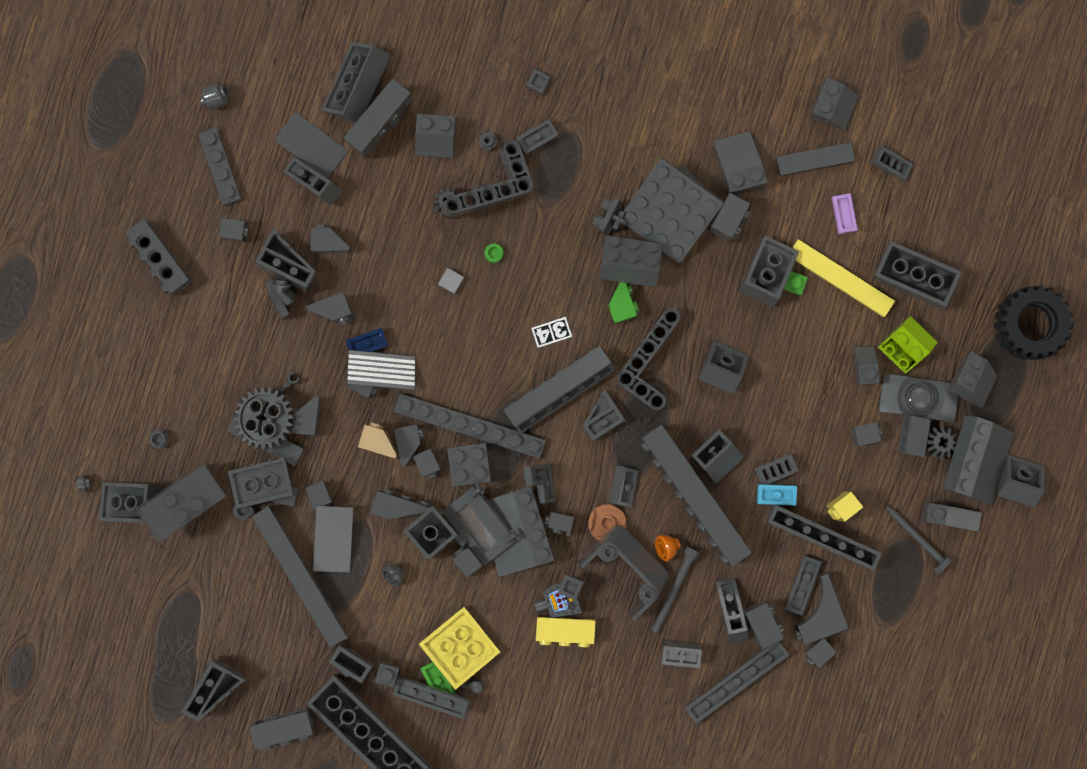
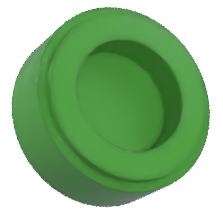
M493 243L486 247L484 254L490 263H498L502 260L504 252L500 245Z

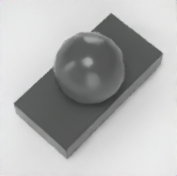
M271 280L267 282L266 289L280 320H285L289 316L285 306L293 304L295 293L290 288L285 291L293 300L289 305H286L272 286L274 281Z

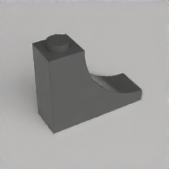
M827 573L818 575L820 596L814 611L804 621L795 625L797 628L794 631L798 642L801 641L804 645L848 629Z

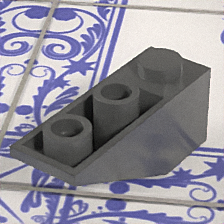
M383 488L382 492L377 491L370 513L392 519L424 513L430 508L431 504L421 500L418 504L412 502V497L402 494L401 497L393 495V491Z

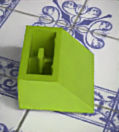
M909 316L878 348L906 374L924 359L938 342Z

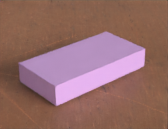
M851 193L832 196L831 200L838 235L858 231Z

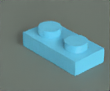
M758 484L757 504L796 505V485Z

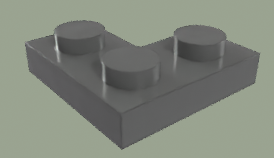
M551 464L525 466L524 479L526 486H537L536 495L539 504L555 502Z

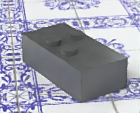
M392 78L345 135L344 140L347 145L366 159L387 132L399 124L401 115L413 102L411 93Z
M890 241L872 279L943 310L947 307L962 272Z
M205 464L198 465L135 510L156 541H163L225 498L226 495Z

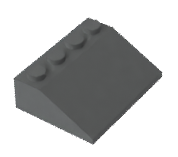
M965 416L943 489L992 506L1014 433L985 419Z
M531 486L487 500L510 531L514 529L520 537L493 559L499 577L554 561ZM483 524L488 544L491 549L498 542L495 540V538Z

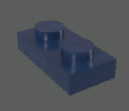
M382 328L345 340L348 349L353 351L373 352L388 347Z

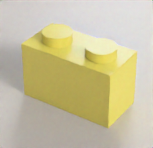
M844 491L826 505L829 508L828 514L834 520L844 522L863 508L853 493Z

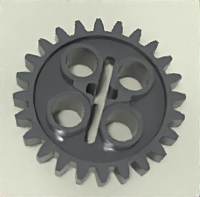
M262 387L261 391L255 388L254 394L248 391L249 398L241 397L244 403H237L240 410L234 411L239 415L233 419L239 422L234 427L240 429L237 435L244 436L242 441H249L248 446L253 447L255 445V449H260L261 446L263 450H268V446L275 449V443L281 446V439L288 440L286 433H293L289 427L295 426V424L291 423V420L296 418L291 415L295 409L289 408L292 402L285 401L287 395L281 396V391H274V388L267 390L266 387ZM259 402L260 405H261V408H260V410L257 412L256 409H255V406H256V404ZM277 406L279 412L274 416L273 410ZM253 421L256 422V428L254 430L251 429V424ZM273 425L274 432L270 435L268 432L269 427Z

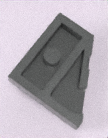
M606 390L601 393L599 400L583 423L584 429L593 442L625 422L624 417Z

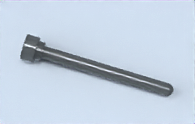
M686 546L684 551L685 555L683 558L685 560L652 627L653 633L659 632L691 563L695 559L697 560L700 552Z

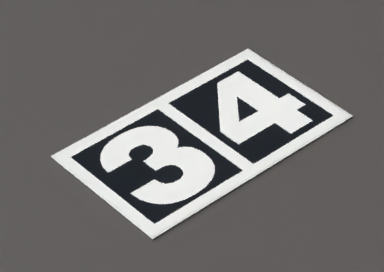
M566 317L531 328L538 348L572 337Z

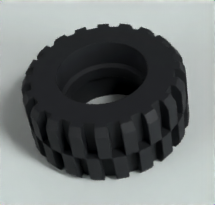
M1037 285L1017 290L1009 294L1005 301L1001 302L998 306L1000 310L995 313L994 317L997 319V323H994V329H998L999 334H996L998 340L1001 339L1003 341L1001 346L1004 349L1008 348L1010 350L1009 354L1012 356L1018 355L1019 359L1038 360L1055 355L1059 349H1063L1066 346L1065 341L1069 340L1072 335L1069 330L1074 327V323L1070 322L1073 313L1067 310V307L1070 305L1067 301L1063 302L1061 300L1063 296L1060 293L1054 294V290L1051 288L1044 289L1043 286ZM1026 306H1037L1048 317V332L1039 341L1027 339L1019 329L1018 317L1021 310Z

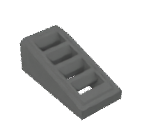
M884 146L877 147L869 161L870 165L903 181H906L913 166V163ZM888 157L891 158L888 165H886ZM895 161H897V164H896L895 168L893 169L892 167H893ZM903 164L905 166L902 172L900 173L899 170L901 168V165Z
M792 454L754 469L760 484H769L799 472ZM785 460H787L791 470L789 471L785 466ZM778 463H780L781 468L783 470L782 474H780L779 469L776 465ZM770 466H772L774 469V472L776 474L775 477L772 476V473L769 469ZM763 469L766 470V473L769 477L768 480H766L763 475Z

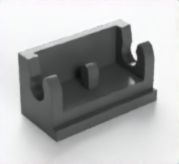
M904 415L897 453L925 457L931 419Z
M662 640V665L700 668L702 657L701 643Z

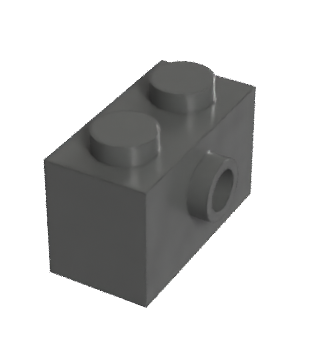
M343 644L339 645L329 663L340 669L339 672L348 678L351 676L360 683L364 681L374 665Z

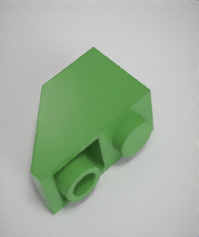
M620 282L609 303L608 308L614 325L635 318L637 316L636 312H639L636 301L632 302L630 294L633 293L629 283Z

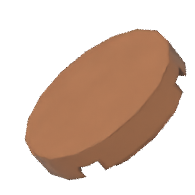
M603 504L596 507L588 519V528L597 540H600L616 525L623 526L626 529V518L623 512L611 504Z

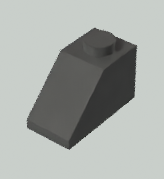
M316 225V228H311V252L313 254L351 253V248L333 230L327 228V225Z
M854 347L856 386L879 384L878 361L874 347Z
M314 397L294 413L296 418L291 420V423L295 424V426L289 427L294 434L317 436L321 398Z
M418 425L394 429L401 467L408 465L422 444L421 440L424 439L423 430L418 428Z

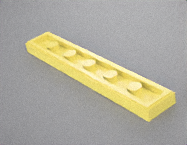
M799 239L793 246V249L799 251L795 260L797 263L883 318L886 316L895 302L893 299Z

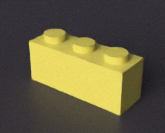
M537 616L536 641H540L541 645H551V642H559L560 646H570L571 643H578L579 647H590V644H594L595 619Z

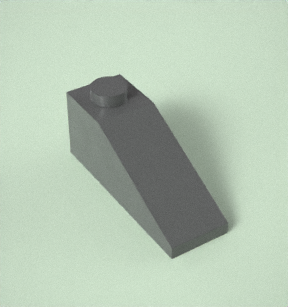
M296 157L291 160L283 171L329 206H332L342 192L334 183Z
M924 503L921 521L979 531L982 512Z
M735 578L716 582L728 642L734 643L748 640V629Z

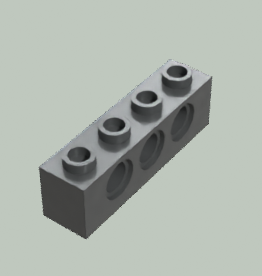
M143 219L125 232L128 236L127 242L132 248L136 247L140 252L137 254L143 263L147 262L151 267L149 269L150 273L155 279L157 277L162 282L160 286L166 294L176 295L192 283L148 221ZM145 239L150 240V245L147 248L142 246V242ZM156 254H161V261L159 263H154L153 261ZM172 269V276L166 279L164 275L166 270Z

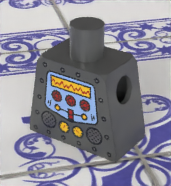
M563 580L544 589L543 595L545 599L534 602L537 613L549 610L551 618L580 614L582 611L578 599L574 600L558 593Z

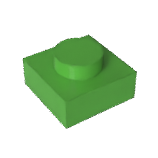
M790 272L783 290L801 296L808 277Z

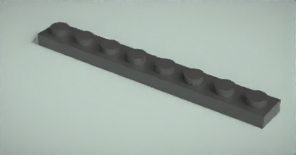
M399 394L394 410L396 413L539 459L546 441L528 434H519L518 431L403 394Z

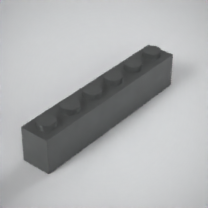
M599 346L596 349L590 350L581 359L575 360L566 369L557 372L548 381L542 382L533 391L527 392L518 401L509 404L504 409V412L518 433L521 434L615 372V369Z
M772 505L765 520L766 523L872 571H875L882 553L777 505Z

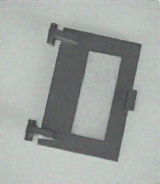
M477 483L444 509L442 513L459 533L455 539L462 547L467 544L484 566L520 537L514 529L510 531L482 495L485 492Z

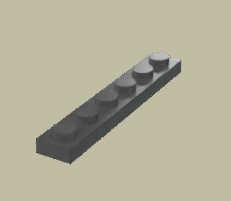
M780 641L762 649L684 707L697 724L788 657V652Z

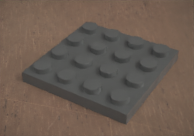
M661 157L623 211L625 212L623 219L627 222L626 225L649 242L662 243V251L680 264L721 208L724 201Z

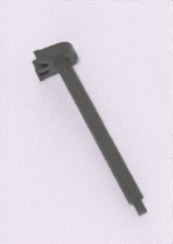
M887 506L886 509L889 511V514L939 562L933 570L937 574L943 572L952 560L948 556L943 558L901 515Z

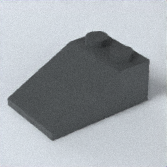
M750 131L713 141L727 195L729 193L734 195L764 187L767 184L763 165Z
M764 235L744 276L739 292L773 307L780 299L799 251Z
M102 482L99 521L145 524L135 509L162 491L163 486Z

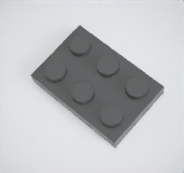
M286 458L228 471L236 509L294 495Z

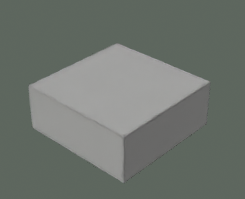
M447 268L438 285L455 294L464 277Z

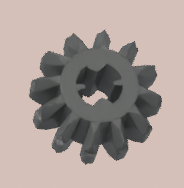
M447 186V192H444L442 188L439 189L442 195L435 193L434 197L438 199L433 201V205L437 206L435 212L441 211L442 204L447 198L457 194V188H454L451 192L450 186ZM448 205L450 210H456L454 205ZM441 211L440 217L443 218L444 215H443V213H442V211Z
M940 426L939 431L933 428V434H928L930 440H927V444H930V447L926 450H933L932 457L937 455L939 459H943L944 455L951 457L950 451L954 452L955 448L953 445L957 443V441H953L957 435H950L952 429L948 428L945 431L944 426ZM941 439H944L945 441L943 443V446H939L938 444L940 443Z

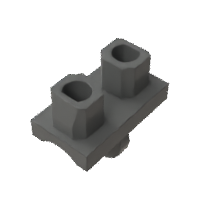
M615 198L613 201L604 199L601 209L607 213L605 217L597 215L593 224L603 234L608 236L612 229L617 230L619 225L626 226L627 222L623 219L625 212L622 211L624 205Z

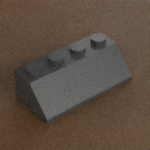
M351 42L322 111L355 124L371 102L373 93L380 82L390 55L374 45Z

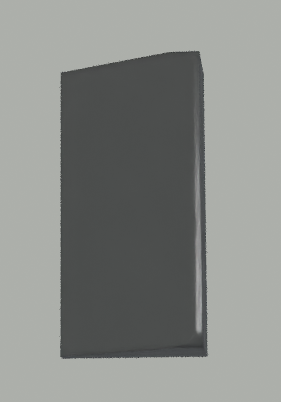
M616 466L609 503L632 508L639 470Z

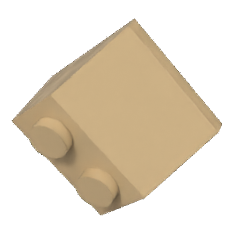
M370 423V426H364L358 445L359 448L395 459L399 458V454L387 431L383 430V426Z

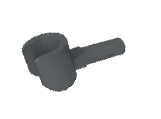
M291 372L288 375V381L279 390L281 391V395L291 385L298 384L299 378H297L296 381L290 380V378L295 374L294 372Z
M480 680L464 682L461 685L462 687H472L473 693L483 691V684Z

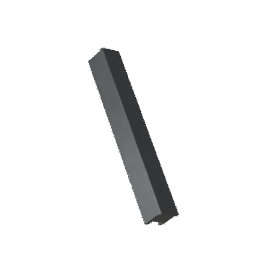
M271 505L266 506L265 509L253 515L252 518L330 648L344 639H348L350 636Z

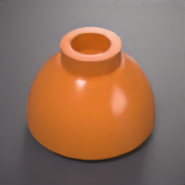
M659 535L655 540L657 554L666 562L671 560L681 547L677 538L673 539L668 535Z

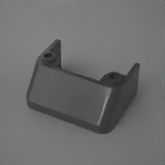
M616 525L577 562L584 568L596 555L605 562H611L619 555L645 581L638 591L641 601L628 613L635 621L657 599L669 576L668 572L623 526Z

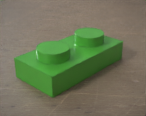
M433 662L420 668L429 686L456 694L451 684Z

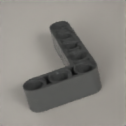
M509 140L500 149V157L508 178L507 181L447 198L441 207L443 215L451 218L526 196L531 191L533 182L519 143ZM506 148H511L514 154H509ZM512 166H517L520 172H515ZM519 183L525 185L526 190H521ZM501 188H504L508 191L507 196L502 194ZM483 193L489 194L491 200H486L483 196ZM465 199H471L473 206L468 205ZM447 204H453L456 210H450Z
M669 308L662 314L617 376V383L620 387L654 411L661 410L665 406V396L638 376L679 322L680 314L674 308ZM673 313L676 316L675 322H668L666 314ZM662 328L665 332L664 337H656L655 329ZM650 343L653 346V352L646 353L643 350L644 344ZM640 359L642 367L639 369L634 368L632 360ZM628 374L631 377V382L623 384L620 380L621 375ZM639 385H643L646 388V394L643 396L638 395L636 392V388ZM653 397L661 398L662 404L660 407L652 405Z

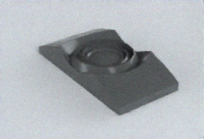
M883 374L878 412L912 415L955 423L958 395L948 390L951 383Z

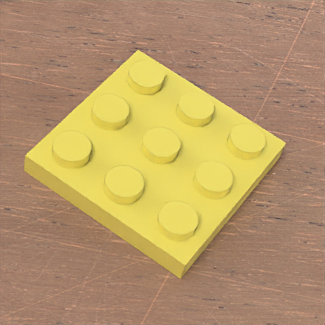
M465 607L460 609L418 644L455 690L500 653Z

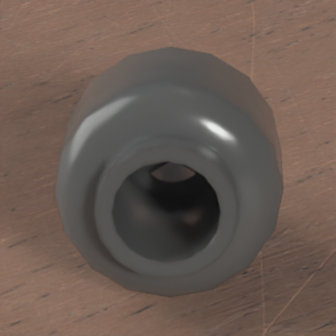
M215 82L203 88L200 99L205 107L216 110L228 104L230 92L226 85Z

